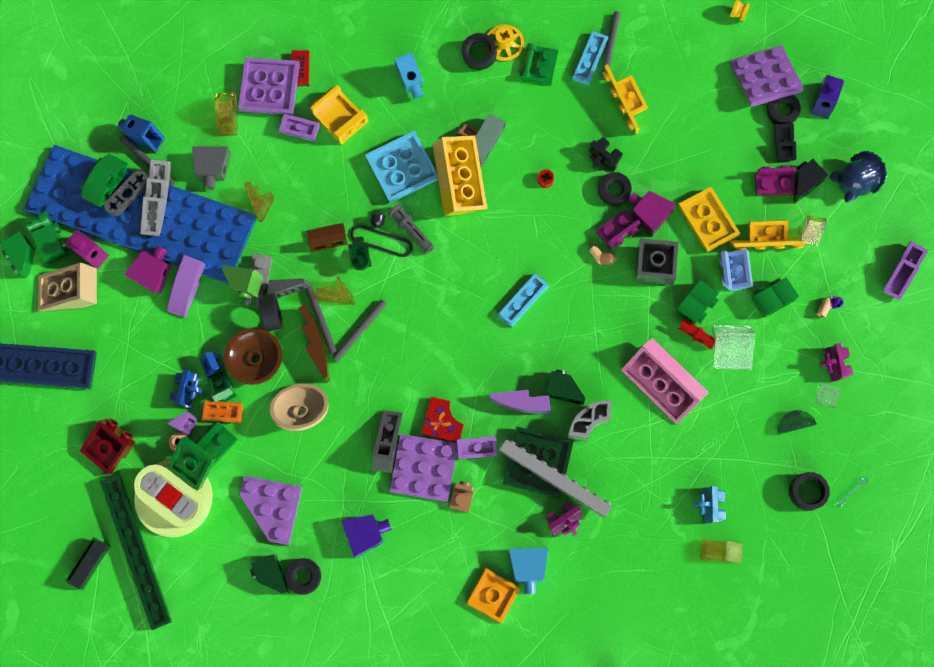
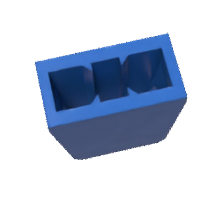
M129 115L126 120L121 119L118 123V128L121 129L129 140L154 153H157L165 139L152 122L137 116Z

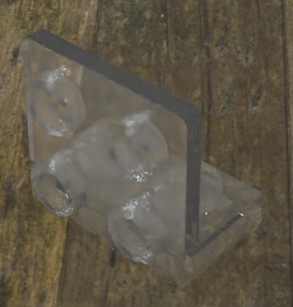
M713 325L712 333L715 337L713 368L751 370L755 342L753 328L751 326Z

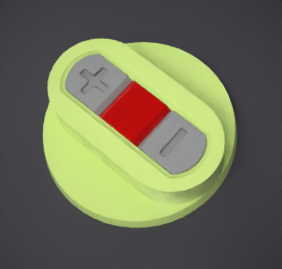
M165 460L155 465L147 466L138 473L134 482V505L140 521L148 530L163 537H180L197 529L208 516L213 498L212 487L207 477L202 488L197 491L168 470L167 466L170 460Z

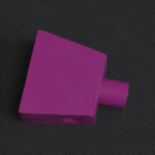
M648 191L643 198L633 192L628 199V202L635 206L631 216L635 221L639 220L640 226L652 237L673 212L676 205L674 202L652 191Z
M75 230L65 242V245L94 268H97V270L109 257L100 246L79 230ZM95 252L96 255L91 258V254Z
M157 245L153 254L142 251L124 275L147 289L161 294L171 268L169 263L163 261L168 250Z

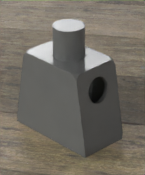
M192 146L195 175L198 180L204 181V189L214 190L215 181H224L226 178L231 152L227 146Z

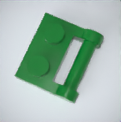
M528 43L525 49L527 53L523 71L520 72L519 78L523 81L551 86L558 50ZM538 54L535 74H531L530 69L533 55Z

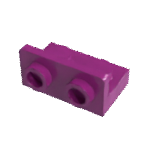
M763 166L758 169L754 175L756 196L794 195V174L796 168H790L789 166H781L779 168Z
M625 209L598 228L595 233L610 250L612 247H619L627 236H634L639 231L640 221H635Z

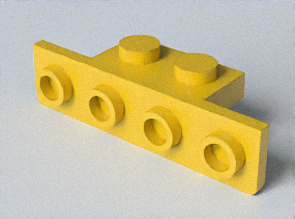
M608 64L604 65V72H602L606 82H610L612 86L610 88L614 99L618 98L620 102L618 104L622 115H626L628 119L626 121L627 126L636 135L639 133V127L633 116L647 110L648 106L633 76H628L616 82Z
M788 220L749 221L748 240L730 241V245L735 247V250H743L754 246V249H766V246L782 249L785 248V245H792L793 248H803L805 244H809V240L806 238H788Z

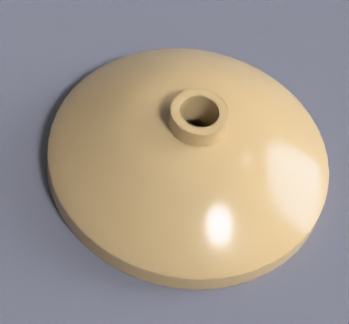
M296 384L281 390L273 398L270 405V414L274 423L280 428L289 431H301L321 422L327 414L329 403L326 394L319 387L311 384Z

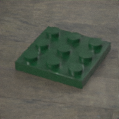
M516 427L513 442L516 443L517 447H523L528 454H534L539 461H545L547 466L550 468L553 466L558 470V473L566 475L574 440ZM509 458L503 485L561 498V490Z

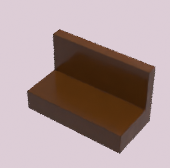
M344 223L307 230L308 246L311 252L348 245Z

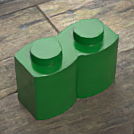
M779 277L770 283V287L766 289L761 287L754 292L755 296L752 298V301L763 318L772 315L798 299L799 295L787 277L782 280Z
M700 279L677 308L676 312L693 325L697 322L701 323L707 316L705 311L708 307L712 309L719 301L716 298L719 293Z

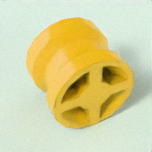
M736 0L730 17H737L743 22L750 4H743L740 0Z

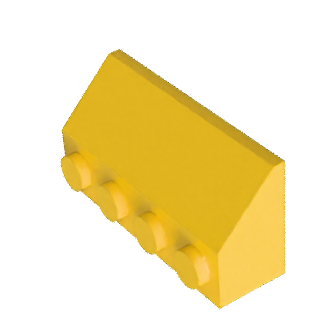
M475 136L442 137L432 143L444 216L463 215L486 210L487 204Z

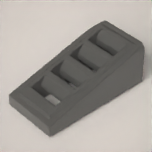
M303 278L268 281V295L274 293L276 298L311 288V284Z

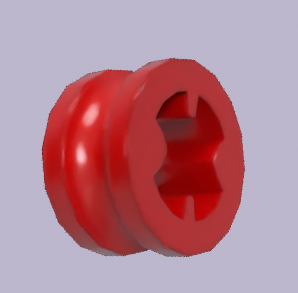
M548 169L540 171L537 180L538 184L543 188L551 187L554 183V173ZM545 175H548L551 180L543 182Z

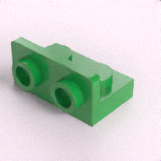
M219 422L212 424L207 429V434L194 442L216 457L212 468L238 441Z

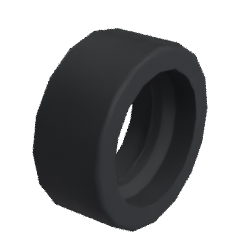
M472 34L463 42L462 56L470 68L484 70L495 62L497 56L495 42L487 34ZM476 43H486L490 48V53L484 60H472L469 56L471 46Z
M273 293L260 296L259 308L266 331L282 329V316L276 295Z
M805 472L796 476L791 481L789 496L797 508L804 511H813L822 507L828 501L830 487L821 475L815 472ZM812 480L819 485L821 495L816 502L806 503L799 497L798 487L802 481Z

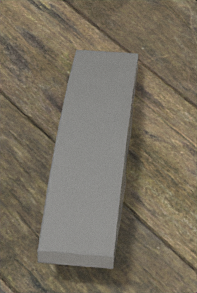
M151 160L146 197H143L141 234L160 236L170 180L171 162Z

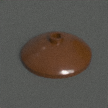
M244 329L235 334L228 342L224 352L225 366L229 374L243 384H262L270 380L281 366V345L273 334L264 329ZM258 356L259 360L257 362H253V358Z

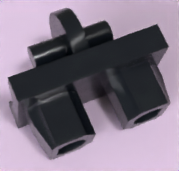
M604 137L597 142L593 140L590 143L591 147L589 149L592 153L589 158L594 161L591 167L596 169L599 166L604 170L607 166L614 172L623 153L616 148L611 153L606 151L610 143Z

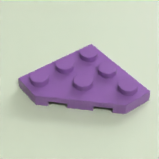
M244 476L240 496L268 541L290 546L303 487Z

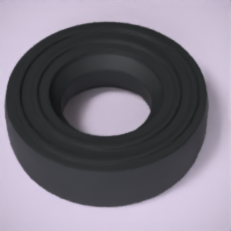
M794 95L773 100L767 104V115L775 124L794 123L801 112L800 102ZM780 103L789 105L790 113L788 115H781L777 111V105Z
M619 172L606 174L598 185L600 199L610 206H619L625 203L632 191L630 180ZM618 183L622 187V192L619 195H611L607 189L609 184Z
M296 559L286 569V584L296 594H310L318 588L321 582V570L310 559ZM303 568L309 570L311 574L310 581L306 584H299L296 581L297 571Z

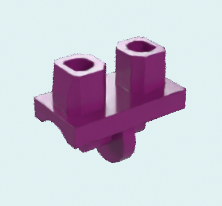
M841 343L825 348V361H821L820 366L827 367V373H830L831 382H837L853 375L852 367L850 365L845 366L844 359L849 358V348L842 347Z
M567 501L561 506L562 511L565 513L564 515L558 517L555 512H551L546 516L549 524L548 527L554 537L561 532L564 536L570 532L573 536L578 534L575 528L581 525L578 520L583 518V515L578 505L574 506L570 501Z

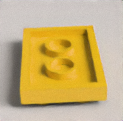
M712 187L678 204L680 211L706 253L740 235L739 230Z

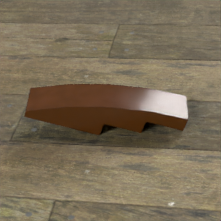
M304 304L299 307V310L308 324L301 328L311 342L305 349L328 383L330 381V373L324 343L315 321Z

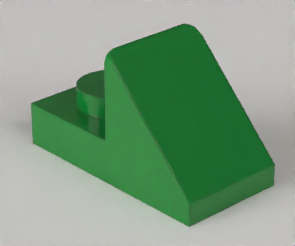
M225 370L207 378L211 395L215 402H227L236 397L234 388Z

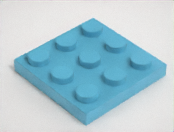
M415 131L365 154L389 203L438 180L437 172Z

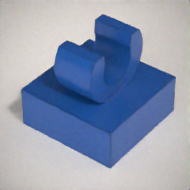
M211 351L205 353L201 358L200 362L207 378L215 375L218 370L225 366L224 363L218 364L216 361L220 359L221 354L214 355Z

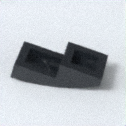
M794 123L774 124L777 161L797 160L796 142H794Z

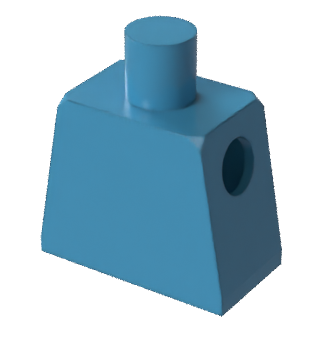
M412 52L395 58V70L405 93L411 92L414 100L423 97L424 94L421 90L423 79Z
M548 548L509 549L515 582H524V594H536V582L544 581Z

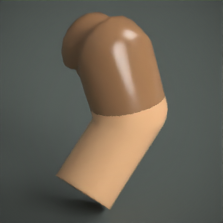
M596 245L589 250L600 265H612L617 260L615 253H602Z

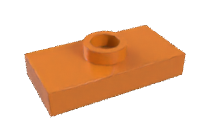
M204 401L202 421L241 423L243 403Z

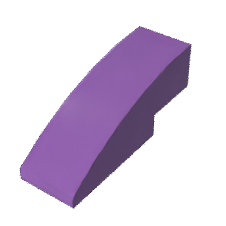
M909 241L882 291L900 301L929 250Z
M184 255L172 288L168 312L186 318L200 285L198 281L205 267L202 261Z
M529 390L490 394L491 402L512 411L536 415L550 414L551 411L549 395L529 397Z

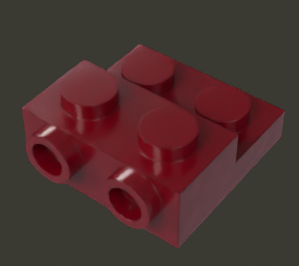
M110 418L98 421L79 450L107 475L113 473L121 459L126 458L136 443L132 439L133 435L130 432L119 429L118 422Z

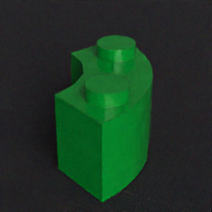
M111 154L99 158L87 180L82 183L81 189L83 191L81 198L98 207L105 205V202L114 193L119 183L125 179L128 163Z

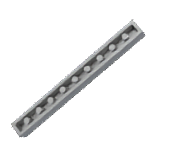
M512 440L504 442L499 452L598 515L606 518L612 508L610 502L599 499L600 496L590 493L588 488L580 487L577 481L569 480L567 475L558 473V470L553 466L550 468L545 461H539L534 454H528L525 452L526 449L521 446L517 447L516 443Z

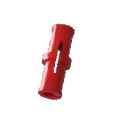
M686 319L682 321L678 328L692 337L693 341H698L710 350L717 341V339L703 331L702 327H697Z

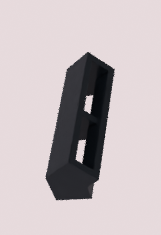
M93 537L66 579L67 583L83 590L111 546Z

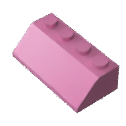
M653 338L644 344L621 370L676 425L709 393Z

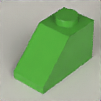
M222 265V270L231 289L238 292V296L249 299V296H258L263 275L253 269Z

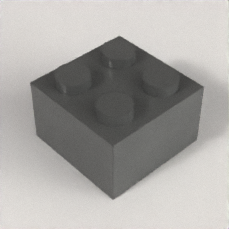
M640 238L637 248L635 281L673 285L676 279L679 242Z

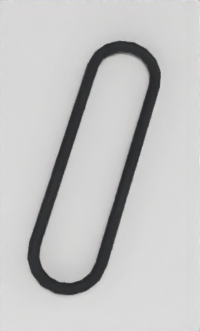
M357 225L351 230V238L354 237L353 233L357 228H364L408 243L410 251L407 254H400L368 243L370 247L400 257L409 256L413 250L410 241L367 226Z

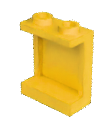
M338 85L330 88L321 99L314 101L310 107L312 115L341 145L368 123L367 114L363 110H359L342 93Z

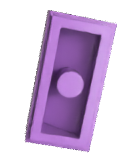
M185 412L167 424L190 436L199 419L189 412Z

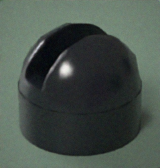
M371 214V225L375 228L382 227L385 223V215Z

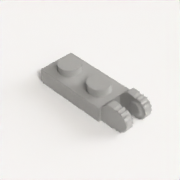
M253 254L250 269L264 276L256 300L259 307V297L267 293L273 258L272 256ZM249 296V299L245 298V305H251L252 296Z

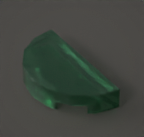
M792 410L781 418L777 427L778 435L816 426L817 423L809 413L802 410Z

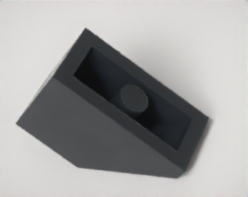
M814 159L808 163L804 161L797 167L798 172L794 180L795 194L793 196L795 203L824 182L828 176Z

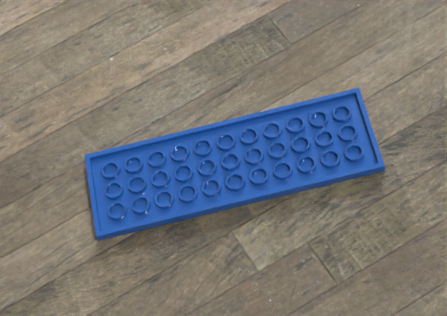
M57 145L53 146L23 209L25 212L38 216V213L46 210L53 222L139 253L146 251L153 254L157 245L168 250L163 261L180 267L182 259L186 255L205 264L201 275L229 284L222 270V265L237 267L257 220L255 214L169 185L160 236L141 234L143 197H146V189L121 215L111 216L105 210L104 205L98 207L81 198L83 191L81 189L82 183L87 180L95 167L97 159ZM126 170L125 179L122 180V181L119 183V185L116 187L115 191H116L134 172H131V171H129V170ZM137 178L138 182L142 183L144 181L141 178ZM125 190L122 196L124 198L130 197L132 190ZM114 204L111 205V208H112V209H115V210H116V209L118 208V207H117L116 205H114Z

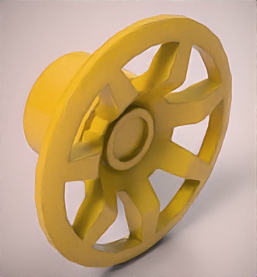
M498 25L487 34L488 36L493 35L496 38L494 42L495 46H498L497 60H512L519 56L523 50V35L517 28L511 25ZM519 37L521 45L516 44L514 40ZM485 43L486 50L488 53H490V48ZM510 47L519 49L517 53L511 56ZM504 49L508 57H499V54Z

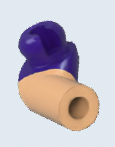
M838 296L825 298L818 309L817 316L826 318L828 311L842 307L844 300Z

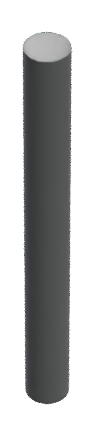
M617 11L613 14L602 72H604V65L608 64L610 68L621 15ZM601 72V77H600V78L603 79V80H605L604 77H603V74H602V72Z
M122 135L119 141L150 168L151 159L125 135ZM170 177L169 185L173 186L175 181Z
M311 284V288L305 290L329 353L332 355L337 350Z
M383 300L379 301L332 357L335 361L339 362L384 309L387 304Z

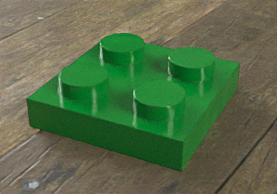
M184 436L180 439L167 469L198 491L202 488L216 457Z

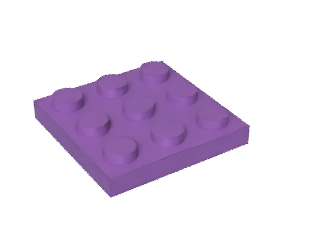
M782 45L730 60L732 71L750 107L803 92L804 87Z
M245 57L238 110L240 112L293 115L300 67L299 61Z
M400 434L390 492L448 502L457 455V443Z

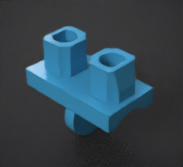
M717 486L702 488V494H699V502H693L694 507H699V515H703V524L718 523V521L726 519V511L718 509V502H724L725 491L717 489Z

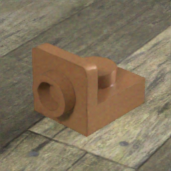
M460 481L459 484H454L450 509L469 513L474 493L471 483Z

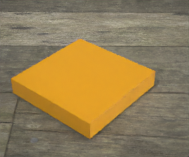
M485 568L466 604L502 623L520 587Z

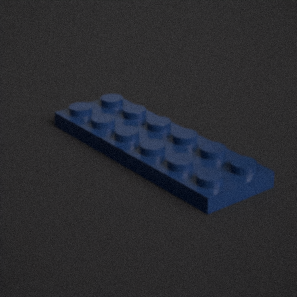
M0 343V382L91 389L97 352L94 350Z

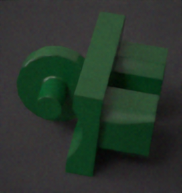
M362 236L353 237L352 244H348L353 269L365 270L367 267H372L368 243H364V237Z

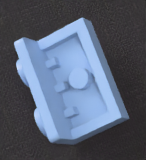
M748 250L721 251L722 257H719V262L724 271V275H722L723 286H726L730 291L753 287Z

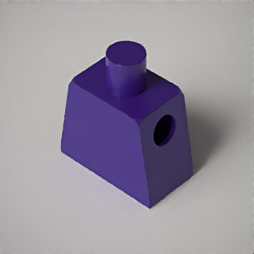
M830 75L824 77L820 83L811 114L829 119L838 102L844 84L843 79ZM822 102H828L826 106L822 105Z
M374 515L342 520L355 558L384 543L381 534L392 530L388 519L377 523Z

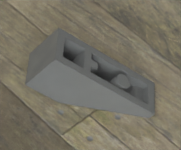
M383 410L372 455V470L392 473L403 413Z

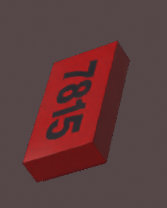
M291 50V60L299 61L300 63L297 86H309L310 51Z

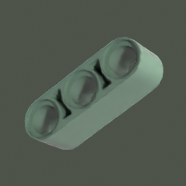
M491 114L487 116L475 137L480 167H483L506 127L505 121Z

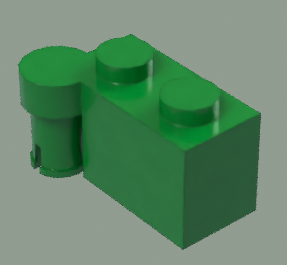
M46 210L38 213V216L25 221V224H28L26 226L31 232L39 255L44 262L49 264L68 255L66 250L68 247L65 245L66 241L60 236L61 228L57 222L51 220Z

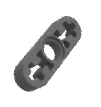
M135 171L109 197L104 207L111 216L121 215L146 189L147 178H149L146 173ZM137 178H141L144 181L142 183L138 182ZM125 190H132L130 197L124 198L122 196ZM114 204V205H116L118 208H117L116 210H115V209H112V208H111V205Z

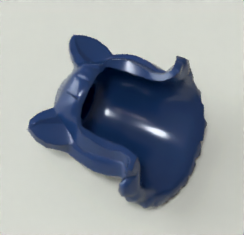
M860 151L859 154H854L851 157V162L846 163L841 169L832 172L829 176L831 181L838 183L840 189L845 193L844 201L848 203L868 192L874 194L880 191L887 178L886 164L874 152Z

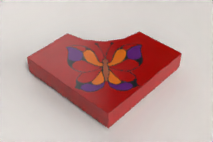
M431 396L421 434L457 443L456 439H461L464 424L458 422L452 416L450 401Z

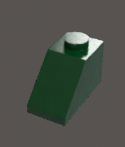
M563 370L551 371L546 396L549 395V398L584 405L585 397L571 375H568Z
M273 554L251 563L252 569H250L253 580H257L258 583L287 595L290 593L277 555Z

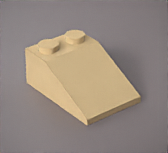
M77 263L38 276L39 312L78 309L97 304V268Z

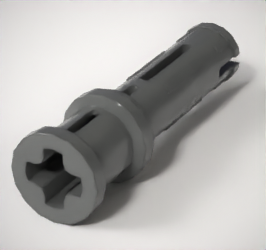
M400 203L390 209L388 216L393 217L398 223V227L404 229L425 254L434 249L435 246L412 222V216L406 214Z

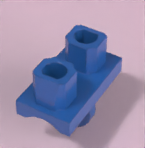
M183 370V373H176L174 381L179 385L178 391L173 390L169 399L180 406L191 408L192 400H195L196 394H202L203 392L202 389L198 388L199 375L189 370Z

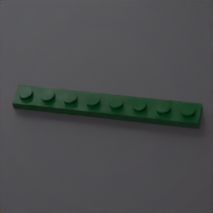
M120 474L102 480L100 484L151 630H156L172 623V619Z

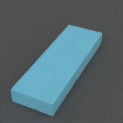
M591 31L572 80L589 86L608 41V36Z
M534 273L499 311L497 316L512 328L549 287V284Z

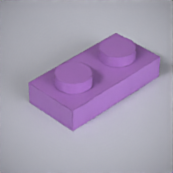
M284 114L279 132L315 142L320 124Z
M496 436L456 439L458 459L498 456Z

